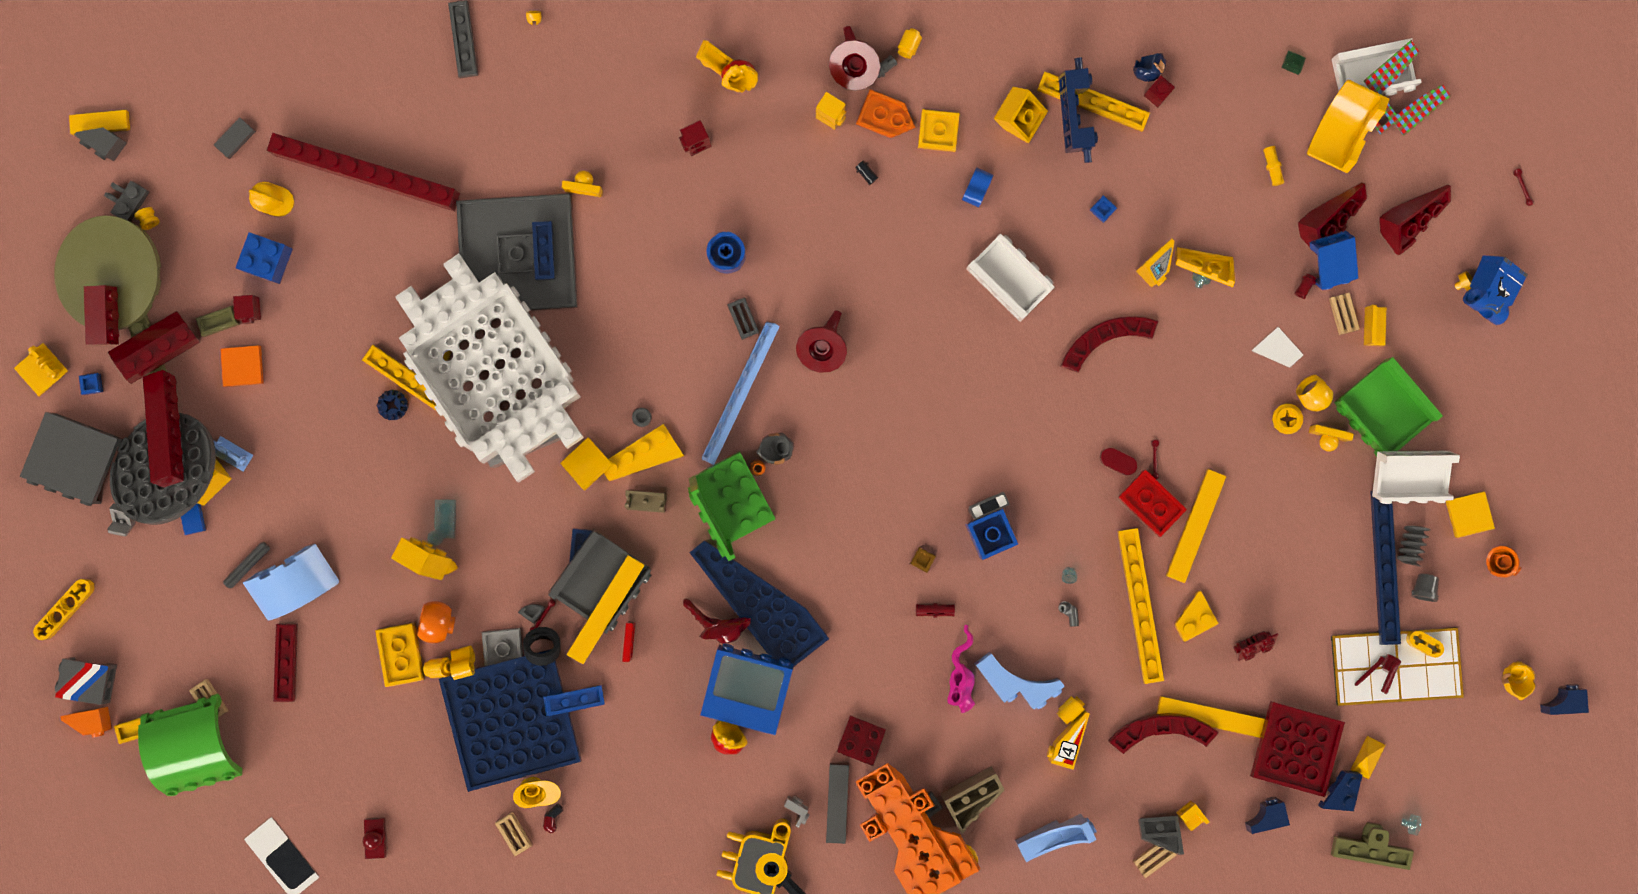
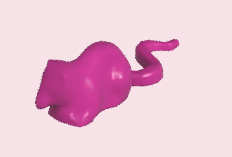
M968 625L964 626V632L967 634L966 643L957 647L952 653V662L956 669L950 676V692L947 699L948 704L959 706L961 713L969 711L975 705L971 697L975 676L959 660L961 652L967 650L974 640L973 635L968 630Z

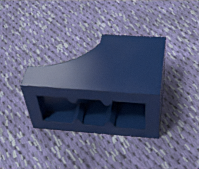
M1567 684L1566 688H1558V694L1551 702L1540 705L1541 713L1549 715L1589 713L1587 689L1579 688L1577 684Z
M1277 797L1265 799L1266 802L1260 803L1261 807L1258 814L1252 820L1245 822L1246 830L1251 834L1289 826L1285 803L1277 799Z

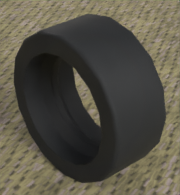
M537 627L528 632L523 640L526 659L538 666L553 663L561 653L558 633L548 627ZM539 639H547L554 644V647L546 653L539 654L531 650V644Z

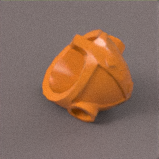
M1507 546L1493 548L1486 558L1488 570L1497 577L1516 576L1522 569L1516 551Z

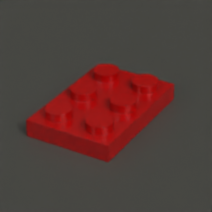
M1143 470L1118 496L1158 537H1161L1187 510L1147 470Z

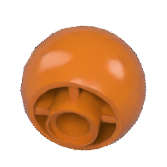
M439 601L423 604L417 636L428 643L445 641L447 633L452 634L456 617L451 616L452 609L447 604Z

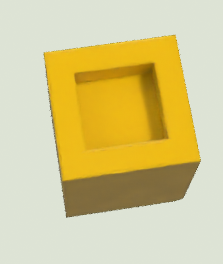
M1191 800L1176 812L1190 831H1193L1202 822L1206 825L1210 823Z

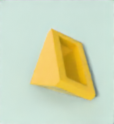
M1367 736L1351 771L1359 772L1363 777L1370 779L1386 745Z

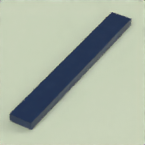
M1370 491L1379 645L1401 644L1393 501L1391 504L1380 503V500L1372 496L1373 491Z

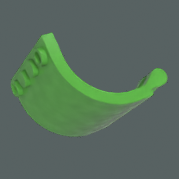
M219 694L211 695V698L207 699L203 697L198 699L196 703L163 711L159 709L152 714L145 713L141 715L140 725H138V745L141 761L151 783L165 795L175 796L179 792L193 791L197 787L211 786L216 784V782L233 780L235 777L242 775V768L231 760L221 740L218 709L222 700Z

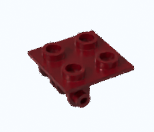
M1263 631L1255 636H1251L1253 644L1249 638L1246 641L1243 640L1236 643L1233 649L1236 654L1240 653L1238 661L1243 659L1248 661L1261 651L1266 653L1272 650L1278 633L1271 636L1269 631Z
M850 715L837 752L873 766L886 729Z

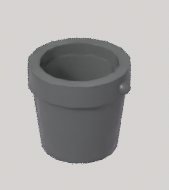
M1419 574L1414 590L1411 591V596L1423 601L1438 602L1439 578L1433 575Z

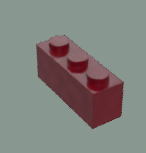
M106 285L84 286L86 345H119L117 287Z

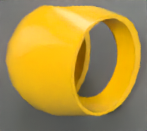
M1317 375L1308 376L1296 388L1298 398L1308 410L1322 411L1332 403L1333 391ZM1317 381L1316 385L1310 391H1308L1305 394H1302L1303 390L1308 384Z

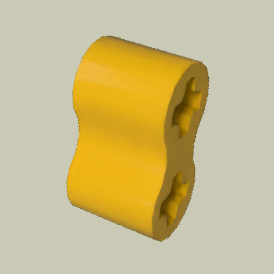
M471 645L451 650L450 671L454 680L475 674V653Z

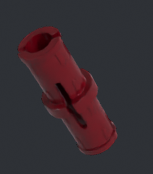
M916 604V616H933V618H937V616L955 617V604Z

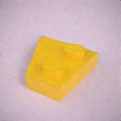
M1201 591L1195 593L1191 603L1186 606L1183 614L1174 623L1184 642L1219 624Z

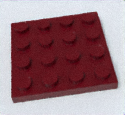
M1270 701L1250 776L1325 797L1345 722Z

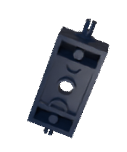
M1079 57L1074 58L1075 70H1066L1058 77L1065 153L1082 151L1084 163H1091V151L1096 146L1095 143L1098 142L1097 132H1094V127L1078 128L1081 124L1080 114H1077L1076 106L1079 105L1078 94H1083L1092 85V74L1088 72V68L1083 69V58Z

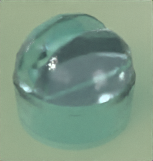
M1065 568L1062 572V581L1067 584L1075 583L1077 581V571L1074 568Z

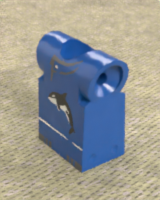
M1483 255L1471 282V289L1465 293L1463 302L1473 310L1478 311L1492 324L1500 325L1507 320L1509 306L1513 305L1528 274L1506 257Z

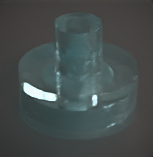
M1193 272L1192 280L1196 282L1195 287L1203 288V285L1210 284V278Z
M1412 814L1409 819H1402L1401 825L1408 827V834L1416 836L1419 834L1421 816Z

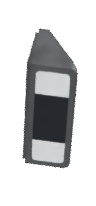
M1001 492L969 506L968 511L973 519L977 520L1008 506L1009 501L1005 493Z

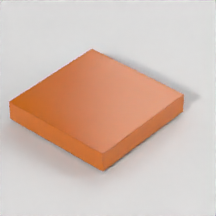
M261 346L221 349L223 387L264 384Z

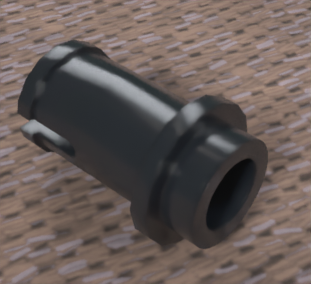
M863 160L855 167L856 173H860L870 186L879 177L868 166L869 163H865Z

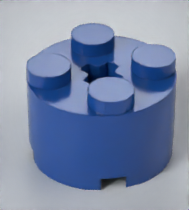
M720 232L708 242L707 257L715 270L729 274L741 269L746 259V250L742 240L736 234ZM726 249H729V252L731 254L724 256L723 253L726 251Z

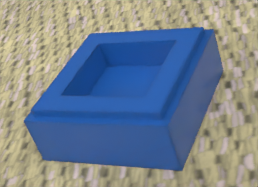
M1103 195L1090 211L1104 223L1117 207Z
M100 373L79 376L81 395L103 392Z

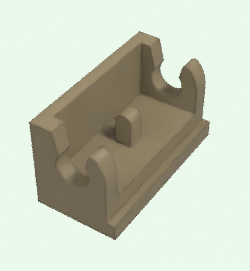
M626 490V510L665 513L666 493Z

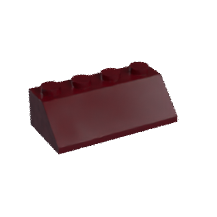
M175 311L108 351V354L126 381L132 384L200 342L178 311Z

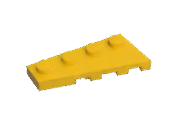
M662 424L609 458L613 465L604 474L609 481H613L684 457V454L666 426Z

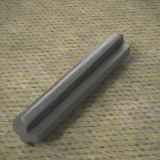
M261 542L223 581V584L227 588H233L270 550L269 545Z

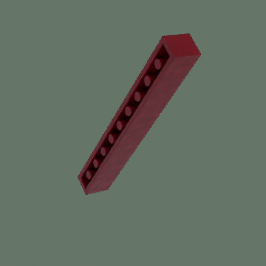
M272 133L266 150L272 155L454 212L456 201L460 197V193L454 188L276 133Z

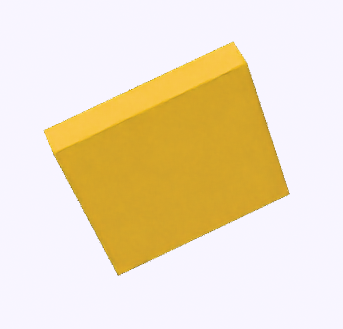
M922 109L918 148L955 152L960 113Z
M589 437L560 463L584 491L613 465Z
M1485 491L1454 498L1453 500H1446L1455 538L1495 529Z

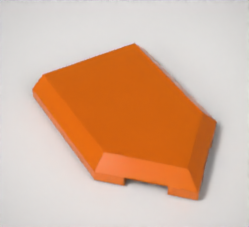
M869 90L856 125L889 138L916 128L904 102L874 90Z

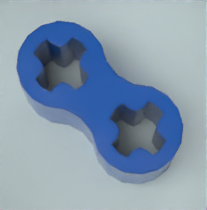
M976 167L962 200L979 208L994 175Z

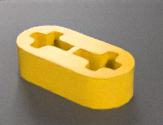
M1412 630L1406 636L1408 645L1427 656L1437 658L1444 653L1443 644L1422 631ZM1418 636L1423 643L1415 642L1413 637ZM1428 644L1434 645L1437 651L1433 652L1431 648L1427 647Z

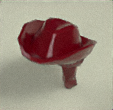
M683 600V606L691 611V614L695 616V620L699 621L705 628L699 636L705 640L716 639L722 644L734 642L751 623V618L744 617L732 618L730 620L709 618L690 600Z

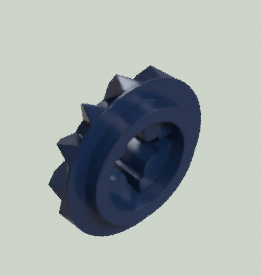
M389 390L378 397L379 400L376 406L378 413L384 419L398 420L407 412L408 401L403 393L397 390ZM395 400L394 404L398 409L391 408L389 410V405L386 401L392 402Z

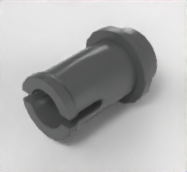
M889 55L880 63L878 78L885 77V73L897 65V61L892 55Z

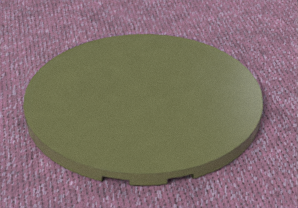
M93 217L77 225L61 244L54 270L56 290L66 311L77 322L85 326L84 286L106 285L117 287L118 330H123L139 322L152 308V303L155 296L158 295L161 285V262L155 244L141 227L120 217Z

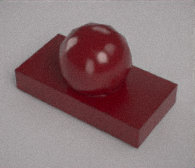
M385 818L364 819L362 843L365 847V859L386 857Z

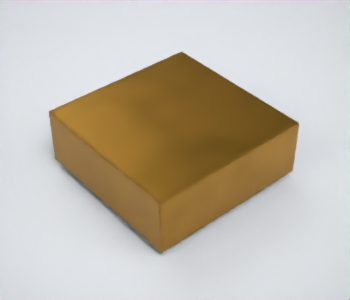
M919 547L910 564L928 573L936 556Z

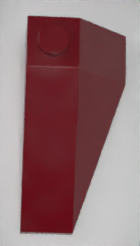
M1361 182L1311 210L1298 222L1300 237L1309 247L1311 241L1346 230L1348 219L1357 214L1367 199L1365 183Z
M1445 185L1395 206L1379 217L1380 233L1397 255H1401L1416 242L1415 237L1419 232H1425L1428 228L1427 224L1432 217L1437 218L1451 202V186Z

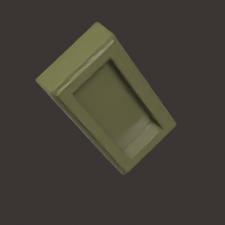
M234 306L195 318L202 337L240 325L239 320H236L234 317Z

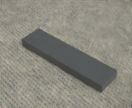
M467 0L450 2L448 6L458 77L478 76L469 3Z
M830 764L826 843L845 844L849 764Z

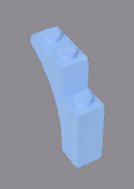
M990 652L974 663L1004 703L1006 701H1013L1018 696L1017 693L1020 692L1032 709H1041L1047 704L1046 700L1050 697H1057L1062 693V688L1065 687L1058 678L1048 681H1030L1017 677L1004 669Z
M1079 814L1060 824L1055 820L1015 841L1024 860L1028 862L1061 847L1078 843H1091L1097 840L1094 835L1097 831L1088 817L1084 818Z

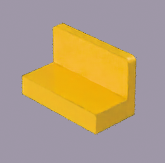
M1377 305L1365 307L1364 345L1385 346L1386 307H1377Z

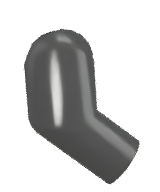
M1067 601L1061 602L1058 609L1069 617L1070 627L1079 626L1078 609Z

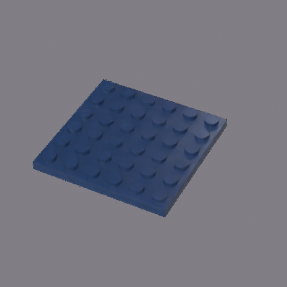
M551 649L540 651L537 653H546L549 652ZM525 656L476 668L474 675L454 680L452 675L439 678L468 792L582 761L570 713L546 716L543 696L564 692L556 660L548 665L538 666L529 662Z

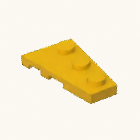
M1177 247L1175 251V265L1230 287L1234 286L1233 257Z

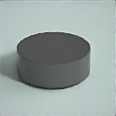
M638 408L633 412L632 420L635 425L646 427L650 424L652 415L647 409Z

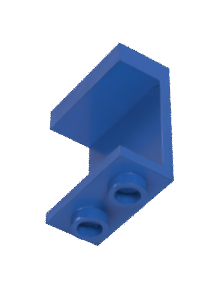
M1343 231L1310 242V249L1317 254L1319 278L1316 279L1315 285L1320 289L1328 290L1333 288V286L1348 284L1353 280L1359 279L1356 243L1353 235Z

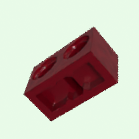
M701 120L680 129L682 136L679 139L685 153L689 151L690 155L693 156L712 147Z

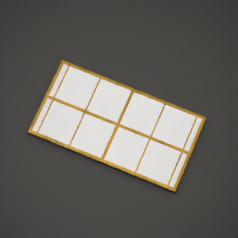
M1458 628L1418 630L1443 644L1444 653L1437 658L1427 656L1408 645L1406 636L1410 631H1400L1401 644L1379 645V633L1331 636L1336 705L1464 698ZM1418 636L1413 637L1415 642L1423 643ZM1428 644L1427 647L1431 648L1433 652L1437 651L1434 645ZM1387 654H1390L1401 660L1388 694L1381 692L1388 675L1387 672L1381 669L1383 665H1380L1363 682L1355 686V682L1379 660L1380 656L1385 658Z

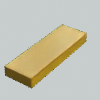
M127 110L69 115L70 134L72 135L79 131L102 127L111 132L130 130L129 111Z

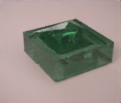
M1288 50L1281 68L1299 75L1306 58Z

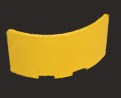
M1347 80L1323 116L1309 145L1307 154L1348 173L1358 161L1359 155L1366 143L1363 139L1367 132H1372L1386 112L1389 98L1351 80Z

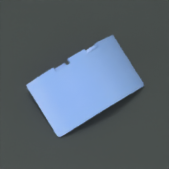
M316 544L305 546L292 556L286 558L284 565L281 564L277 567L273 565L255 573L243 582L267 620L276 619L302 607L339 583V579Z

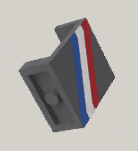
M75 657L62 659L58 668L60 673L55 685V698L98 705L110 703L117 664L108 663L101 665L77 661Z

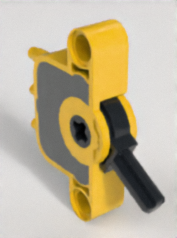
M778 819L773 826L771 835L758 831H750L745 835L728 832L727 838L741 842L738 853L722 852V857L736 861L733 872L717 870V876L731 880L736 889L751 894H774L776 886L778 888L783 886L789 894H806L790 878L792 873L788 870V861L785 856L791 831V825L788 820ZM784 825L788 830L785 833H779L777 827ZM769 864L771 866L775 864V870L773 868L769 870Z

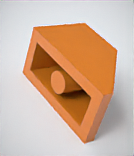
M108 706L60 716L61 721L83 736L91 734L92 738L105 735L104 731L112 729Z

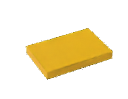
M415 623L375 630L385 687L424 680Z

